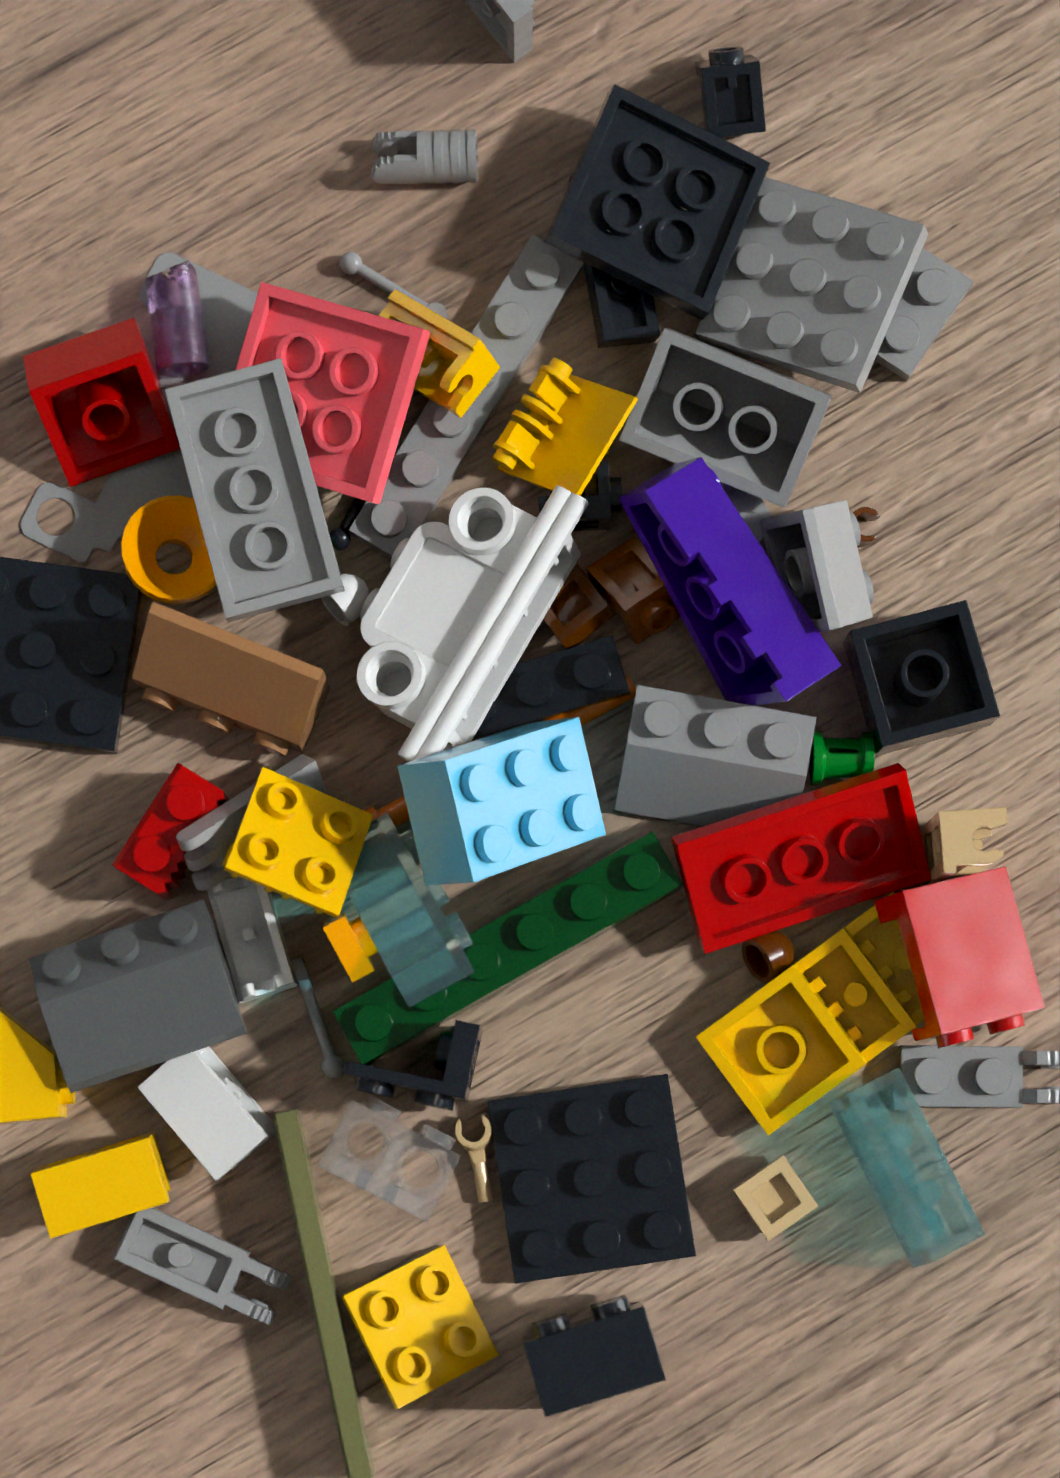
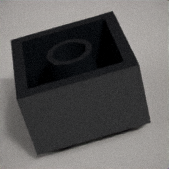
M967 600L851 630L843 642L868 732L873 734L875 757L990 726L1000 717Z
M624 1294L591 1304L593 1316L570 1323L566 1312L531 1323L534 1334L523 1337V1345L545 1417L666 1380L646 1311L640 1302L629 1304L628 1298Z

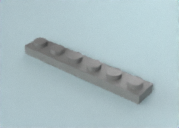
M531 236L471 333L480 338L500 366V369L461 418L429 400L394 456L381 503L375 504L366 501L349 528L350 535L391 559L398 544L405 538L410 539L414 531L428 521L583 270V263L545 243L539 237Z

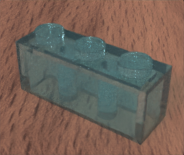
M386 813L373 820L370 824L347 893L407 1005L411 1007L474 972L463 949L473 945V942L456 911L446 917L441 911L440 907L450 902L442 885L425 886L424 877L417 867L420 865V860L411 829L399 834L389 814Z
M899 1067L828 1103L913 1268L932 1263L986 1235Z

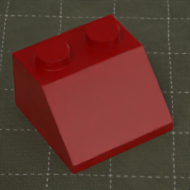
M135 317L23 356L30 395L70 487L180 449L173 420Z

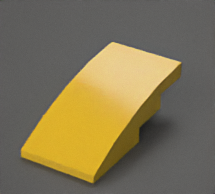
M874 905L696 1036L697 1040L768 1136L858 1071L868 1061L914 1029L925 1019L898 920L880 924L876 906Z

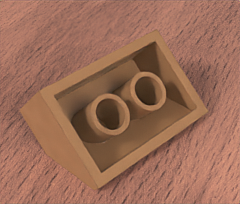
M156 602L152 603L148 612L132 675L136 685L145 690L142 696L143 700L171 712H175L178 703L199 711L198 722L226 734L231 733L233 726L254 733L256 735L253 739V744L281 756H286L289 748L304 753L330 690V685L323 669Z

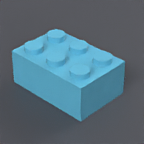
M579 717L531 722L397 766L425 886L473 883L606 835Z

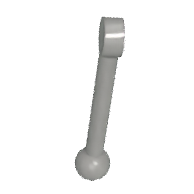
M347 252L341 256L339 266L344 273L350 275L357 273L389 294L396 289L447 319V310L441 303L433 302L428 304L364 265L357 253Z
M303 957L290 960L324 1056L321 1065L322 1072L328 1078H338L343 1074L345 1062L340 1056L335 1054Z

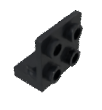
M456 1020L453 1033L441 1032L434 1068L445 1072L443 1081L345 1061L343 1074L356 1078L354 1089L357 1091L393 1098L395 1087L416 1091L414 1102H417V1104L453 1111L455 1100L468 1102L483 1030L478 1024Z

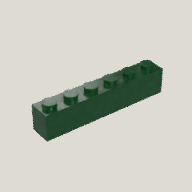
M652 831L332 1012L361 1064L370 1066L680 891L683 883Z

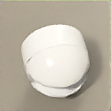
M341 574L345 591L321 597L320 599L331 615L339 623L347 627L360 617L361 608L369 595V590L365 581L358 576Z

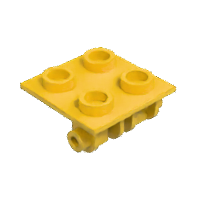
M552 358L548 366L544 364L540 366L538 375L528 389L538 400L526 394L520 399L521 403L531 413L528 415L520 410L515 409L511 417L515 421L510 420L499 439L494 442L493 447L496 449L492 460L498 464L497 469L505 474L552 492L556 485L569 490L571 493L581 495L638 399L633 395L571 375L573 369L568 364L557 358Z
M262 767L234 844L231 843L228 847L221 866L225 867L224 870L230 872V876L237 879L240 876L263 886L264 891L268 893L275 891L281 894L282 899L288 900L291 898L315 908V913L321 915L324 912L338 918L373 814Z
M445 1245L342 1296L395 1409L403 1407L498 1356L493 1342Z

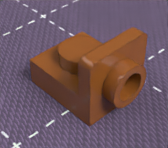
M635 536L586 567L589 579L623 617L628 636L635 644L643 642L653 634L664 631L674 620L680 617L645 547Z

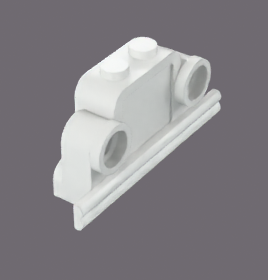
M556 485L538 517H535L511 505L505 495L495 489L476 488L467 491L455 501L449 514V526L436 521L427 522L419 526L410 539L405 538L398 544L391 558L390 573L380 589L375 588L370 592L361 608V634L371 649L364 654L358 665L357 682L361 692L369 702L377 706L388 717L412 729L398 752L400 757L410 762L472 741L490 707L501 692L581 555L571 533L589 504L585 498Z

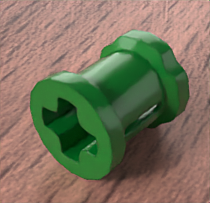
M814 731L809 758L811 785H821L823 779L847 780L874 771V738L872 732H863L860 738H824L821 731Z

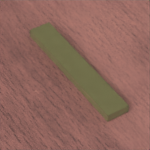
M294 1109L276 1113L273 1121L347 1478H372L375 1468L301 1112Z

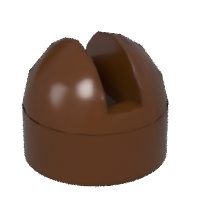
M779 931L767 933L742 943V957L748 970L757 980L763 983L771 982L786 971L794 959L795 948L791 940Z

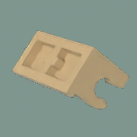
M1007 807L939 811L925 823L926 858L931 879L928 880L929 884L945 881L949 877L967 876L982 872L989 864L1004 856L1003 850L992 849L986 852L980 850L983 848L981 840L991 837L992 829L1008 824Z

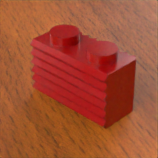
M177 763L112 863V866L164 900L173 898L172 890L180 888L178 880L186 878L185 869H188L184 859L187 851L180 849L176 839L177 834L230 799L223 790Z

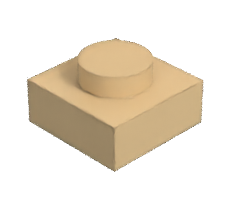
M784 1155L732 1190L767 1241L818 1207V1204Z

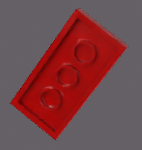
M899 763L671 837L698 944L705 954L931 879L907 772Z

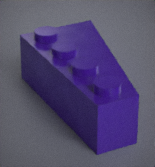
M702 457L674 464L619 497L623 508L725 701L747 705L786 702L842 666L723 490L717 475L707 466Z

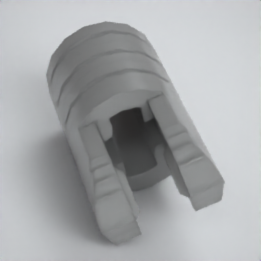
M476 129L377 132L375 137L372 138V150L376 152L378 158L381 157L380 159H375L374 166L371 167V179H374L377 184L478 182Z

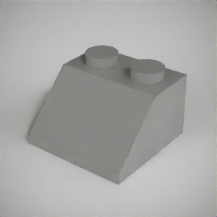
M847 500L760 520L768 557L819 632L841 628L873 618L870 606L874 599L873 585L868 573L862 570L857 548L861 541L860 527L856 516L849 511Z

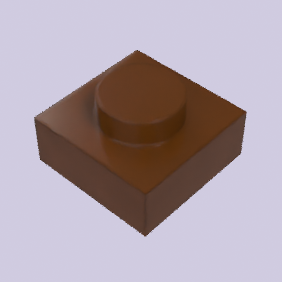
M577 564L573 567L543 619L559 641L568 649L577 645L616 614Z

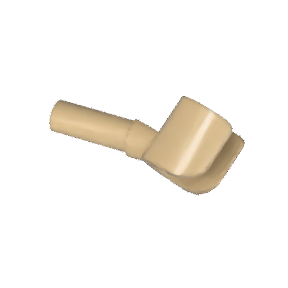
M484 1115L481 1116L485 1133L476 1142H470L463 1137L461 1119H458L455 1125V1135L458 1144L464 1151L468 1152L469 1161L472 1164L478 1203L493 1200L486 1149L492 1141V1129L489 1120Z

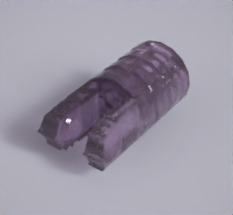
M187 260L170 267V271L167 272L169 277L160 272L146 278L156 373L163 377L193 376L203 373L209 368L195 267Z

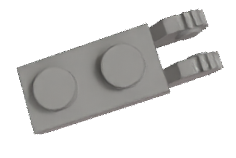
M901 1045L899 1046V1107L1023 1108V1104H1060V1087L1047 1086L1041 1089H1023V1066L1060 1069V1051H1023V1047L946 1046L938 1048V1046Z
M154 1207L132 1214L112 1257L123 1264L221 1309H225L228 1306L270 1325L277 1312L271 1309L270 1305L258 1299H250L233 1292L242 1271H245L260 1278L261 1282L277 1289L280 1287L288 1289L293 1278L277 1268L249 1257L251 1252Z

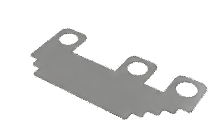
M167 252L161 254L155 260L141 287L140 299L145 306L187 325L159 379L170 412L165 389L236 370L258 293L179 255ZM172 268L184 270L193 281L191 296L187 301L178 305H170L163 302L156 293L158 277L164 271ZM181 449L112 472L96 502L57 483L47 482L42 484L37 489L21 520L22 532L28 538L80 563L87 562L94 548L98 547L106 552L112 551L117 539L123 537L124 528L130 517L144 504L163 496L181 495L193 498ZM53 498L67 501L73 507L75 513V521L71 529L58 536L45 533L37 522V512L40 506L45 501Z

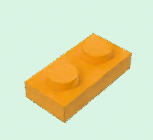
M342 910L338 918L331 916L324 920L323 930L351 981L354 982L373 972L374 967L370 956L379 951L361 916L350 921L345 911Z

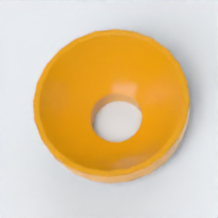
M181 495L156 498L141 506L130 517L123 532L121 557L128 577L143 594L159 602L185 604L202 598L215 588L217 584L194 498ZM170 543L184 546L191 556L190 567L180 574H169L163 571L156 561V553L162 546Z

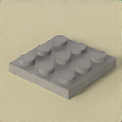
M765 177L710 313L701 320L695 334L701 342L861 393L927 239V229L921 223Z

